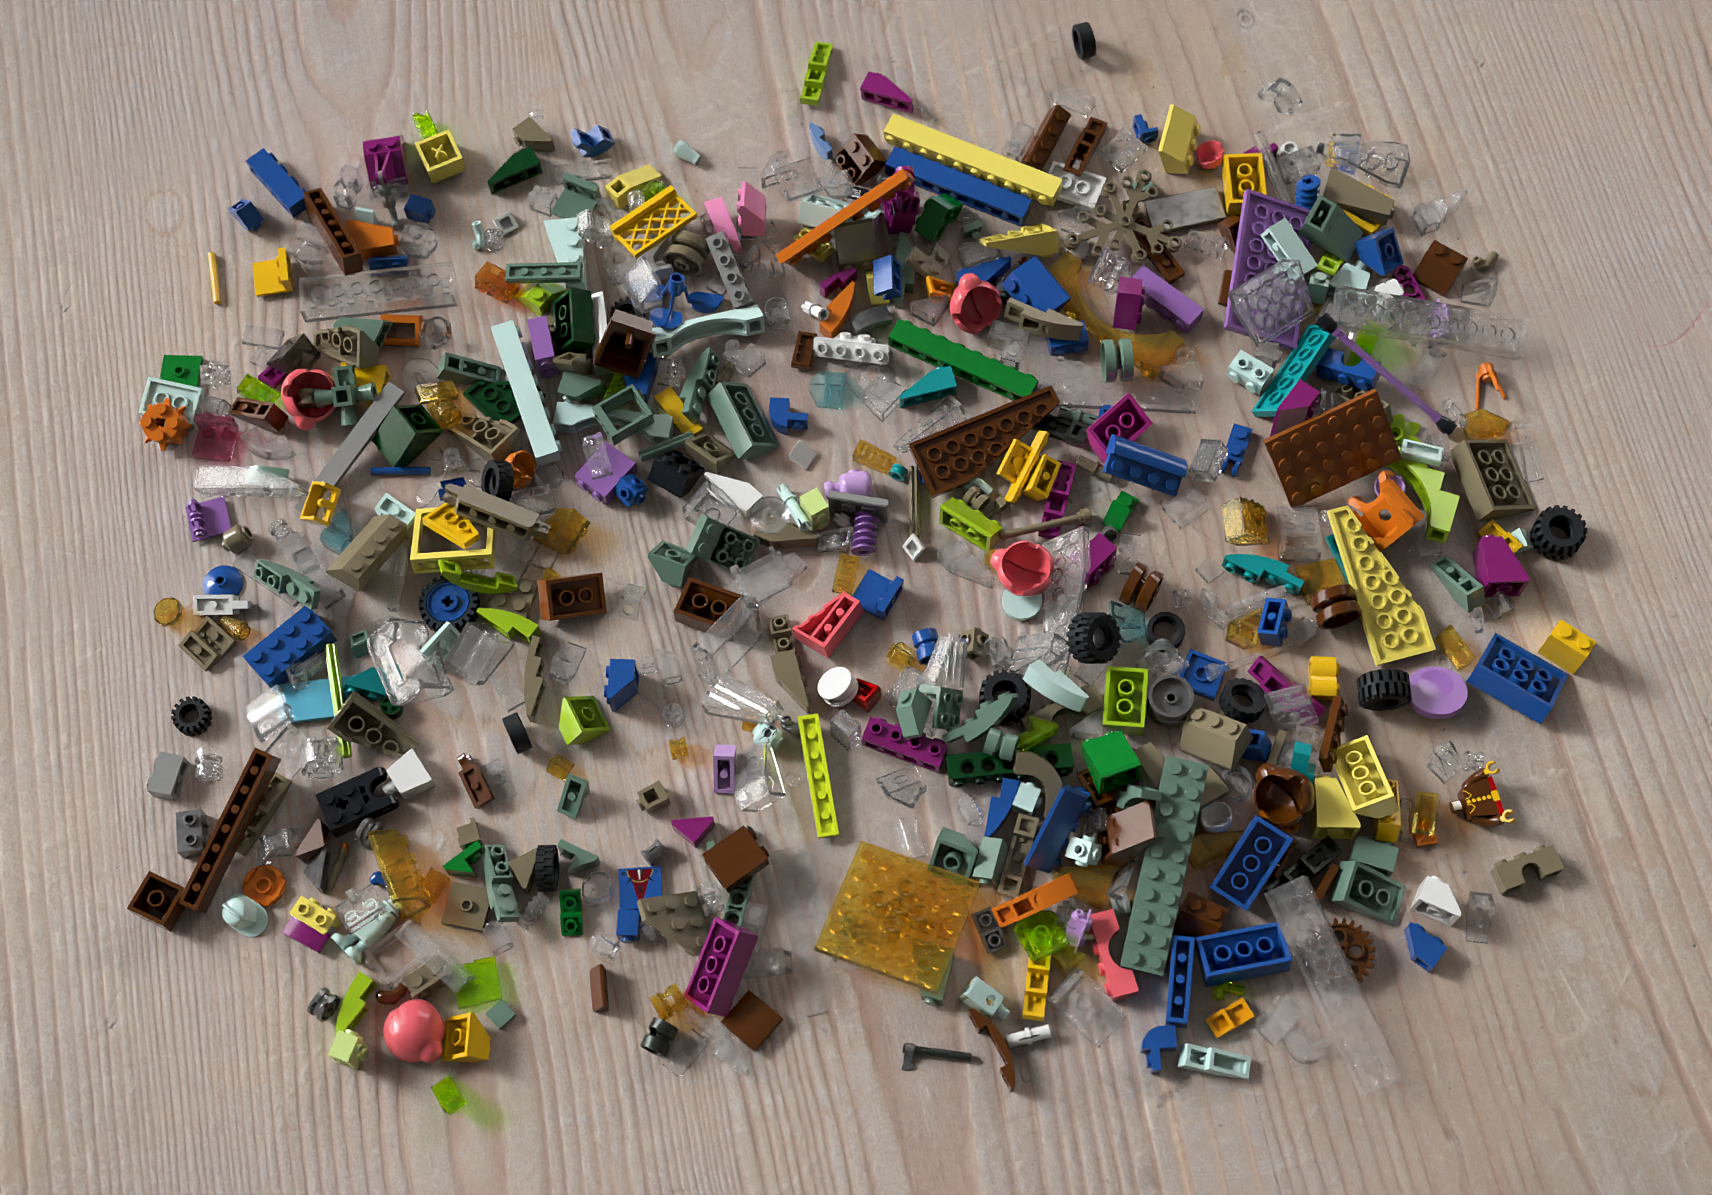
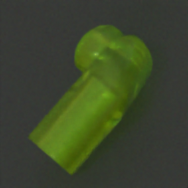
M1231 982L1217 985L1212 990L1214 992L1213 999L1222 1001L1225 999L1224 994L1228 993L1243 996L1245 986Z

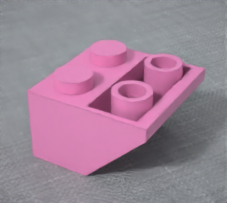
M742 181V187L738 189V228H742V236H765L766 196L746 181Z

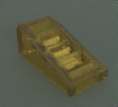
M861 439L852 455L854 462L889 475L888 473L892 470L891 467L897 457ZM870 453L873 454L871 460L868 459ZM878 456L881 457L880 460H879V462L876 463L875 461H876L877 457H878ZM887 459L888 462L886 466L883 467L882 464L884 460Z

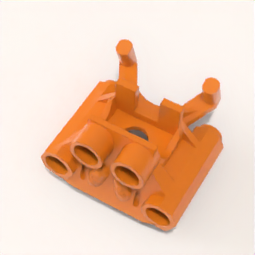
M1391 470L1379 473L1380 493L1374 501L1365 503L1360 496H1351L1347 500L1349 505L1364 513L1360 516L1355 510L1352 511L1362 524L1361 527L1368 537H1371L1375 542L1374 545L1379 552L1383 551L1425 517L1393 479L1390 480L1394 476ZM1383 509L1388 510L1391 514L1390 520H1383L1380 517V511Z

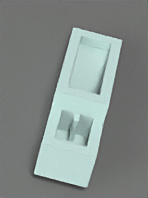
M1040 659L1029 665L1023 677L1025 682L1047 698L1078 712L1083 710L1089 698L1061 670L1053 672Z
M1187 1043L1180 1045L1178 1067L1207 1074L1249 1079L1251 1057L1213 1047L1205 1048Z

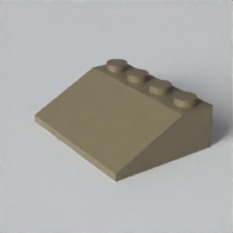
M1507 439L1463 440L1449 451L1477 521L1497 520L1536 509Z

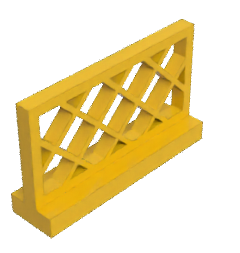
M670 185L610 225L609 228L614 239L621 243L637 259L698 218V215ZM677 203H679L678 208H671ZM664 213L663 218H657ZM668 213H677L676 218H667ZM681 213L690 214L685 218H680ZM674 223L671 228H665V224ZM646 224H648L647 229H640ZM653 224H661L660 228L652 229ZM633 234L632 239H625ZM637 234H646L644 239H636ZM650 234H658L656 238L649 239ZM635 244H643L640 249L634 250Z

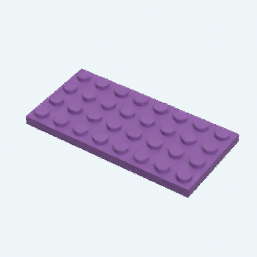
M1250 189L1244 192L1224 329L1288 350L1297 349L1307 274L1292 283L1260 235L1284 218L1287 219L1296 234H1298L1310 209ZM1298 235L1310 253L1312 242Z

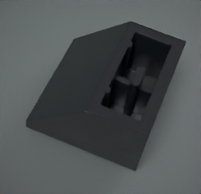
M672 450L654 459L647 480L681 498L691 491L705 468L699 462L686 458L681 452Z

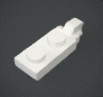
M193 595V615L240 614V609H251V601H240V596Z

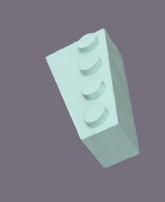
M581 217L543 220L557 263H583L582 282H565L566 290L570 287L587 290L585 239Z

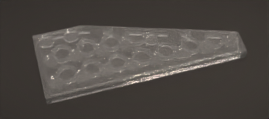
M1085 526L1040 544L1054 558V570L1050 576L1051 583L1042 592L1045 664L1053 672L1061 670L1068 678L1071 672L1069 661L1073 653H1070L1068 650L1070 647L1066 643L1068 641L1066 632H1069L1068 625L1072 624L1071 620L1082 613L1083 604L1081 598L1083 591H1086L1087 588L1085 577L1086 572H1090L1091 567L1089 528Z

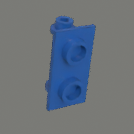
M405 255L392 256L391 258L374 256L368 259L371 275L409 274L407 266L409 264V257H405Z

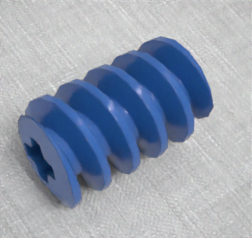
M1306 175L1296 182L1297 201L1295 205L1311 210L1320 196L1321 180L1318 176Z

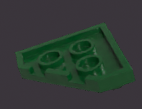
M477 381L463 392L464 398L484 417H491L495 421L502 419L512 424L521 418L509 381H497L496 383Z

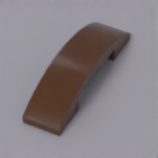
M973 1008L969 1009L968 1016L976 1031L980 1033L986 1030L1005 1064V1066L1000 1068L999 1073L1009 1091L1014 1090V1064L1004 1038L993 1023L983 1014Z

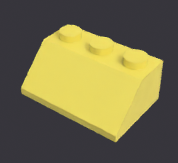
M1170 105L1158 152L1166 173L1188 174L1190 166L1193 165V152L1197 149V136L1201 133V125L1198 124L1196 116L1175 105Z

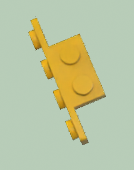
M1038 431L1031 446L1018 439H1013L996 473L1012 483L1004 498L1007 503H1015L1020 498L1021 490L1024 484L1028 482L1030 472L1033 466L1037 464L1041 450L1047 445L1049 436L1047 431Z

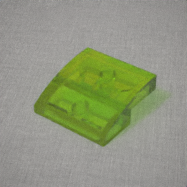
M495 956L452 966L458 1009L474 1007L502 999Z

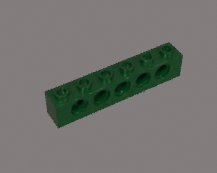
M1071 743L1016 748V750L1034 752L1046 760L1054 759L1056 764L1052 766L1057 771L1059 777L1068 776L1070 773H1073L1074 763ZM983 752L946 755L948 785H953L954 787H963L967 783L983 785L987 781L1002 783L1003 778L1023 781L1027 780L1028 777L1034 776L1015 774L1013 769L1005 768L1004 765L1006 763L1014 764V756L1010 762L1000 759L998 754L991 756ZM992 765L994 770L988 772L983 767ZM965 767H971L974 771L970 774H967L963 771V769Z

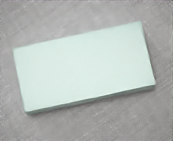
M1404 439L1400 455L1403 459L1440 467L1443 447Z

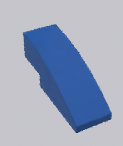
M1003 778L1000 798L991 796L984 837L993 838L1004 825L1012 810V804L1018 792L1020 781Z

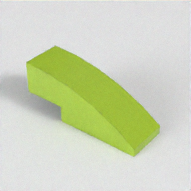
M478 608L476 611L481 620L510 640L517 634L528 643H531L532 635L539 637L542 633L538 624L518 614L492 608Z
M361 971L358 972L344 996L338 1014L335 1036L338 1030L345 1032L346 1029L353 1031L371 1008L365 1001L377 987V984Z

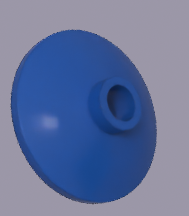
M228 565L213 568L203 580L205 595L238 596L243 587V578L240 572ZM224 579L221 584H218L220 580Z

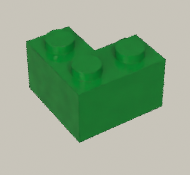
M946 193L928 198L924 203L925 209L923 213L916 219L915 223L917 225L914 231L931 242L940 240L948 223L957 220L964 205Z

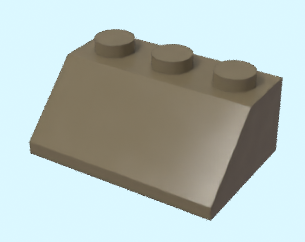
M1194 705L1184 720L1179 749L1184 753L1233 771L1252 741L1253 736L1247 724Z

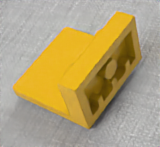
M285 247L278 248V256H275V259L252 264L256 297L294 291L291 258Z

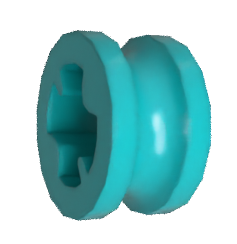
M893 464L892 470L888 473L889 476L903 482L905 475L908 474L907 468L900 464Z

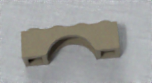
M1095 684L1092 686L1085 685L1080 688L1089 696L1083 710L1080 712L1061 704H1052L1050 702L1043 705L1041 710L1035 713L1030 711L1023 715L1020 727L1031 747L1050 738L1051 724L1062 714H1077L1087 721L1103 713L1104 700Z

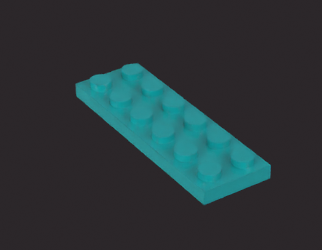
M1316 324L1309 325L1299 339L1297 349L1291 351L1252 409L1253 415L1255 417L1275 416L1277 408L1299 380L1307 382L1308 377L1317 367L1318 362L1325 355L1328 347L1336 337L1321 330Z

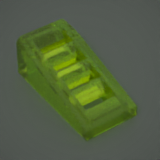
M248 373L236 388L237 393L247 399L265 401L271 394L273 397L269 402L274 404L281 395V393ZM249 385H253L252 388L248 391L247 388L249 387ZM259 388L258 392L256 394H253L255 389ZM265 391L266 393L261 399L259 396Z

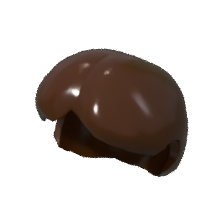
M1264 763L1257 769V784L1253 792L1256 807L1264 811L1268 821L1279 827L1287 828L1299 824L1305 815L1312 810L1315 803V790L1309 778L1295 769L1277 767L1272 763Z

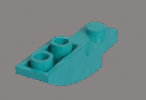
M1250 554L1225 555L1221 565L1229 573H1236L1248 582L1258 584L1260 579L1263 578L1267 583L1271 585L1276 584L1290 594L1298 595L1304 584V580L1287 573L1289 565L1268 557Z

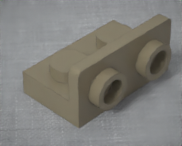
M438 955L404 977L403 981L411 992L413 999L425 1000L432 995V991L447 986L454 977L442 957Z

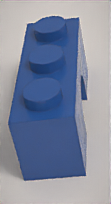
M1331 348L1327 349V352L1317 364V377L1335 381L1342 385L1353 386L1360 390L1370 391L1374 389L1381 376L1363 358L1356 366L1349 367L1344 365V352Z

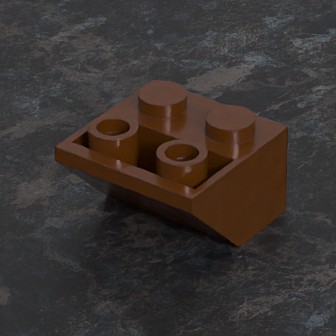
M856 133L851 136L833 159V162L851 186L855 187L876 176L887 161L868 135Z

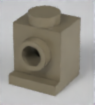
M660 781L637 792L640 799L636 801L641 811L646 810L648 814L671 804ZM652 798H655V799H656L655 801L649 803V800H650V799H652Z

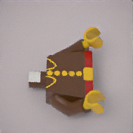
M1489 761L1486 764V769L1482 768L1470 775L1457 793L1459 800L1449 802L1452 814L1463 812L1467 822H1473L1475 825L1487 829L1503 825L1504 822L1508 824L1516 823L1514 818L1508 820V816L1515 814V812L1510 809L1504 811L1493 777H1489L1490 773L1498 774L1500 772L1499 768L1491 771V765L1495 764V761Z

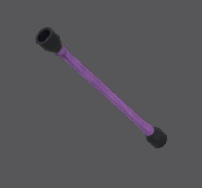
M1328 313L1321 316L1316 323L1321 330L1332 334L1334 337H1338L1347 347L1363 358L1368 365L1378 371L1395 388L1399 389L1402 394L1414 402L1425 414L1429 415L1441 433L1447 437L1456 429L1457 424L1433 411L1430 406L1418 398L1416 394L1412 393L1395 376L1393 377L1388 370L1376 362L1365 350L1355 344L1352 339L1341 331L1342 329L1337 326L1335 320Z

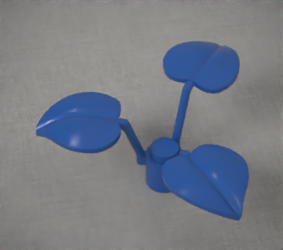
M680 273L671 274L666 287L659 282L647 280L640 276H637L635 281V293L640 300L653 303L657 299L661 300L669 291L671 295L669 309L659 307L653 309L650 313V320L653 321V324L667 330L679 327L683 321V316L680 312L672 311L675 297L680 296L683 290L687 302L692 304V308L700 313L714 312L723 301L724 296L706 292H692L688 294L687 285L684 284L685 277Z

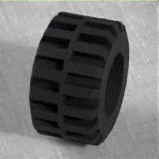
M1554 505L1553 509L1550 506L1540 513L1530 531V534H1532L1530 540L1534 542V549H1539L1538 553L1540 555L1545 554V558L1550 559V557H1553V560L1558 561L1559 558L1566 560L1568 556L1572 557L1586 539L1587 528H1585V520H1581L1582 515L1580 513L1576 514L1575 509L1569 510L1567 509L1568 506L1563 505L1560 508L1559 505ZM1549 527L1561 528L1567 534L1568 539L1555 537L1550 532Z
M1083 612L1071 620L1072 624L1068 625L1069 632H1066V637H1068L1066 643L1069 645L1070 648L1068 650L1070 653H1073L1072 657L1075 660L1084 664H1105L1114 659L1113 656L1117 655V649L1121 645L1119 643L1121 635H1119L1120 627L1117 626V621L1112 619L1113 616L1105 612Z
M1002 669L1001 673L996 670L993 672V676L991 674L986 676V680H983L980 687L979 704L988 700L994 702L993 695L999 690H1009L1018 694L1019 698L1014 707L999 723L1001 726L1004 723H1007L1008 726L1012 725L1013 721L1018 723L1030 707L1031 688L1030 686L1028 687L1027 682L1022 680L1023 675L1020 673L1015 675L1014 670H1011L1010 673L1007 672V669Z
M1373 670L1362 674L1356 680L1359 706L1364 709L1373 711L1393 710L1403 707L1412 701L1409 674L1403 670Z

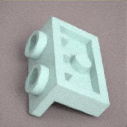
M446 622L419 652L428 660L431 666L439 668L445 665L449 656L461 647L465 638L450 622Z

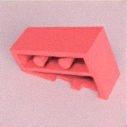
M842 592L825 604L822 610L815 615L811 614L807 617L808 620L792 628L796 640L829 658L863 614L861 603L856 598Z

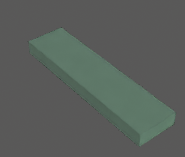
M583 263L506 264L505 282L506 284L582 282Z

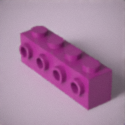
M880 717L869 718L861 738L862 746L936 773L940 772L948 752V745L943 740L928 738L924 733H922L921 737L906 740L903 737L900 724H889Z

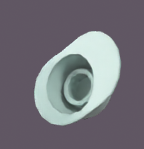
M234 894L222 904L224 921L239 933L247 937H255L266 929L268 924L266 910L248 896Z

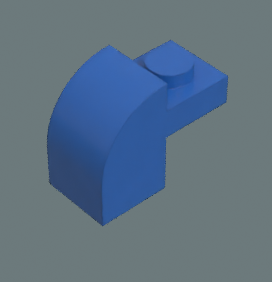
M598 124L587 133L576 128L570 132L573 145L580 149L583 157L590 158L603 154L615 144L609 129Z
M770 397V422L777 432L788 435V428L794 430L808 429V413L790 412V398Z
M1175 1025L1157 1026L1145 1035L1140 1046V1053L1149 1052V1055L1145 1056L1146 1068H1150V1074H1160L1162 1070L1160 1052L1176 1050Z

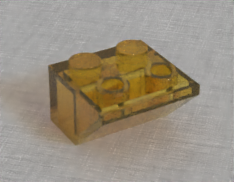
M1242 497L1221 504L1225 541L1236 546L1270 543L1264 506Z

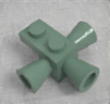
M354 364L333 367L336 387H331V390L315 389L314 398L316 406L318 408L331 404L334 407L342 406L341 426L357 424L359 418L354 404H359V400L374 401L378 396L376 385L372 382L357 387Z

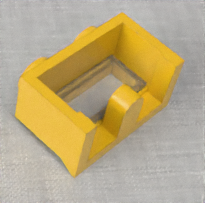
M312 481L300 519L311 524L329 527L341 489L326 482Z

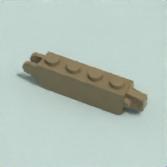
M454 484L445 486L446 493L443 494V501L454 506V511L459 516L522 541H528L531 536L546 539L551 526L538 519L539 513L466 484L463 487Z

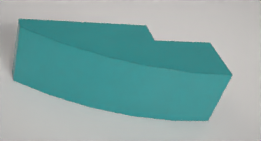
M1295 741L1291 769L1303 773L1313 783L1316 764L1309 763L1312 745Z

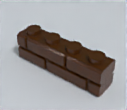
M1057 104L1048 110L1020 163L1042 171L1059 136H1061L1069 121L1071 113Z

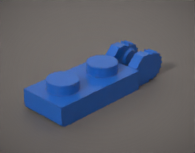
M1234 423L1222 457L1223 462L1219 472L1224 473L1227 462L1235 464L1232 468L1231 476L1236 477L1253 429Z

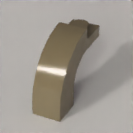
M1015 750L1014 773L1034 776L1044 785L1043 816L1046 818L1055 798L1063 787L1062 781L1057 771L1044 757L1030 751Z

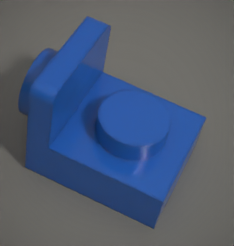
M1142 114L1134 115L1132 127L1138 143H1152L1157 140L1158 127L1149 129L1146 120L1144 121Z

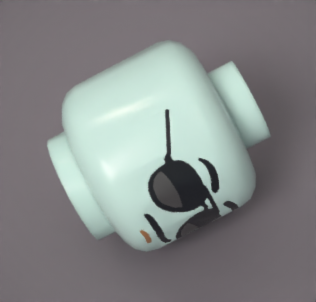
M765 722L762 725L759 723L752 732L754 734L753 743L765 752L772 750L775 752L784 740L782 737L783 732L770 722Z

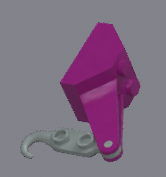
M403 135L363 141L364 160L371 189H379L380 196L384 195L382 197L384 208H388L392 227L397 229L395 196L390 194H392L391 186L409 184Z

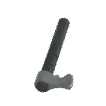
M913 1043L903 1044L902 1053H904V1060L901 1069L913 1070L914 1066L911 1060H913L914 1054L971 1062L972 1053L919 1047Z

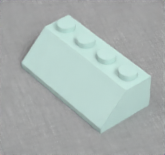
M810 193L801 201L797 223L803 224L802 226L806 228L817 227L851 203ZM880 210L869 211L862 219L872 218L874 234L882 211Z

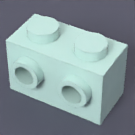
M1240 350L1229 365L1226 376L1232 382L1244 386L1249 392L1260 395L1272 378L1274 369Z

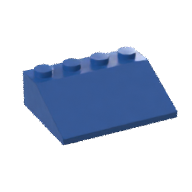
M1495 633L1466 682L1491 695L1494 699H1498L1510 708L1524 714L1529 719L1541 724L1552 709L1569 674Z

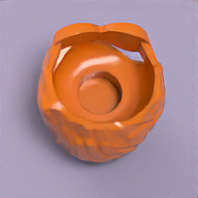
M520 450L511 453L505 459L513 468V488L519 489L525 488L532 481L536 471V462L533 455L526 450Z

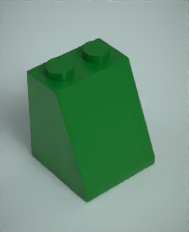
M1121 730L1117 732L1109 731L1101 737H1091L1082 743L1081 753L1099 795L1125 787L1127 784L1139 782L1141 763Z

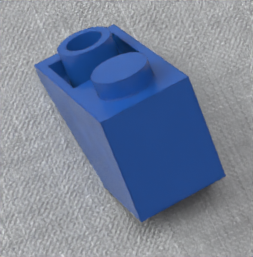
M1410 922L1404 929L1410 960L1429 973L1447 947L1441 939L1426 933L1423 926Z

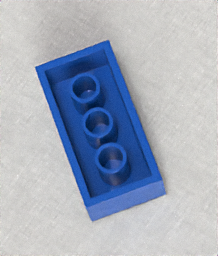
M304 606L242 657L274 693L278 689V684H285L323 653L326 644L335 643L337 639L315 612Z
M1255 814L1211 881L1209 887L1247 911L1291 844L1293 838Z

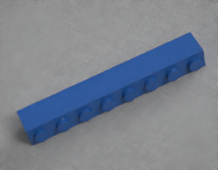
M894 147L885 163L886 175L892 176L897 167L913 166L915 173L914 186L937 195L946 193L963 205L1020 227L1023 226L1031 211L1032 199L1025 195H1019L1007 188L995 186L991 182H985L973 175L964 174L955 168L946 167L940 162H933L922 155H915L903 148Z

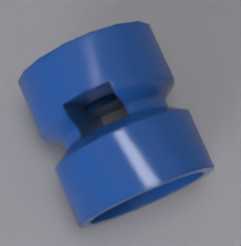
M926 628L913 633L911 638L914 648L918 649L916 655L920 665L933 664L944 658L942 647L938 644L940 640L937 629Z

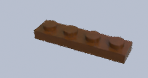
M1143 216L1134 220L1135 223L1151 228ZM1133 231L1140 248L1147 252L1148 259L1168 284L1184 277L1185 271L1163 243H1161L1164 247L1162 253L1158 256L1153 255L1147 237ZM1154 247L1156 251H1160L1159 247Z
M1333 696L1318 757L1323 772H1332L1333 764L1337 762L1336 752L1337 748H1340L1341 745L1340 735L1341 732H1344V719L1348 716V706L1344 703L1342 696Z

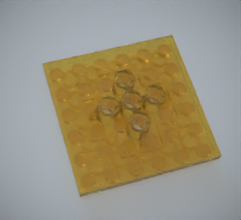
M861 841L816 942L815 951L937 995L979 890L980 883L971 878Z

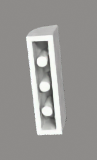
M603 291L591 295L593 299L592 313L595 343L591 346L593 364L596 350L609 324ZM594 365L595 376L615 373L614 371Z

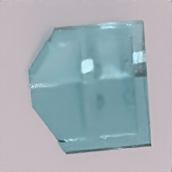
M820 371L810 379L809 392L816 407L843 409L847 373Z
M1114 601L1109 602L1110 615L1113 616L1112 619H1115L1117 626L1120 627V641L1132 643L1147 634L1144 613Z

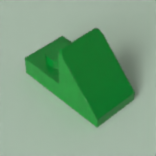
M1121 491L1117 499L1112 501L1102 525L1105 527L1114 526L1119 534L1139 503V499Z
M475 841L445 863L443 868L448 875L477 878L469 864L476 863L483 857L482 846L478 841Z

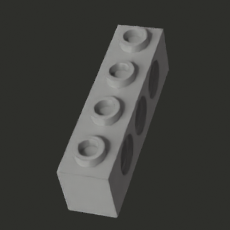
M721 231L705 238L734 309L755 305L756 303L728 235Z

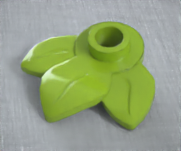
M1402 413L1394 415L1393 422L1389 425L1392 433L1397 436L1395 438L1396 444L1402 446L1404 439L1420 442L1415 437L1420 429V423L1405 422Z

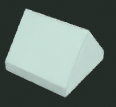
M1518 528L1511 533L1523 545L1515 554L1534 548L1525 529Z

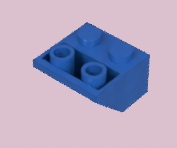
M610 659V666H606L608 685L604 686V697L614 712L638 693L639 671L635 659Z

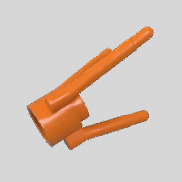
M1486 362L1479 365V372L1475 373V410H1479L1481 380L1485 383L1493 382L1496 391H1499L1502 398L1506 399L1493 363Z

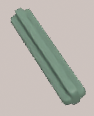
M689 431L638 451L639 458L644 462L683 447L686 440L693 438L694 435Z

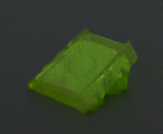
M1041 910L1020 920L1013 929L1031 962L1045 958L1066 948L1070 944L1065 931L1059 926L1057 916L1053 911Z

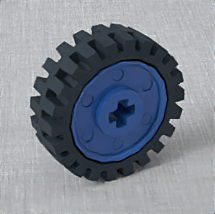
M443 575L440 576L439 580L434 578L432 584H426L427 589H423L421 591L422 596H419L420 603H418V608L423 621L431 630L436 633L446 622H450L461 634L463 629H470V624L474 625L476 622L475 618L479 617L476 611L481 607L477 592L461 588L447 580Z

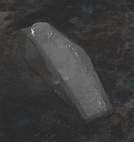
M1396 142L1333 143L1337 161L1352 169L1358 168L1364 171L1367 177L1371 178L1373 176L1379 179V183L1384 186L1398 189L1403 186L1411 162L1408 145Z
M948 394L930 409L931 414L926 418L921 417L917 421L918 426L915 429L908 430L893 447L900 454L910 451L908 448L909 443L971 419L963 405L952 395Z

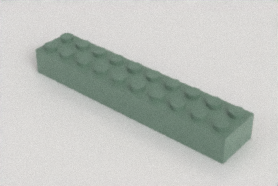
M1168 755L1165 758L1158 791L1162 792L1161 801L1156 800L1154 807L1157 838L1145 848L1119 967L1160 977L1164 974L1209 768L1207 764Z

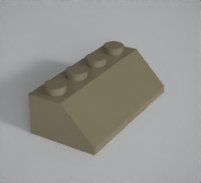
M390 514L374 516L328 567L326 573L360 592L407 538V524Z

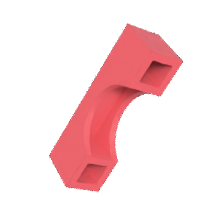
M1114 909L1090 914L1089 918L1093 919L1087 934L1092 935L1093 943H1091L1094 956L1098 955L1100 963H1097L1100 976L1104 975L1106 984H1103L1106 996H1110L1112 1002L1137 996L1139 990L1133 971L1119 967L1114 963L1109 954V942L1119 932Z

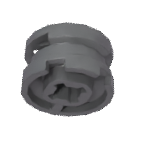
M366 817L356 831L355 835H358V838H355L354 842L360 846L364 845L370 851L373 850L383 836L384 824L379 821L374 822V819Z
M325 987L313 997L308 1005L307 1012L312 1016L316 1015L320 1022H325L337 1010L341 998L336 994L332 995L330 990Z

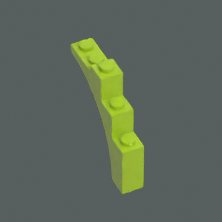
M1403 458L1388 465L1387 467L1394 470L1411 485L1420 498L1426 513L1427 529L1425 538L1445 544L1460 497L1440 490L1445 472L1427 468L1425 463Z

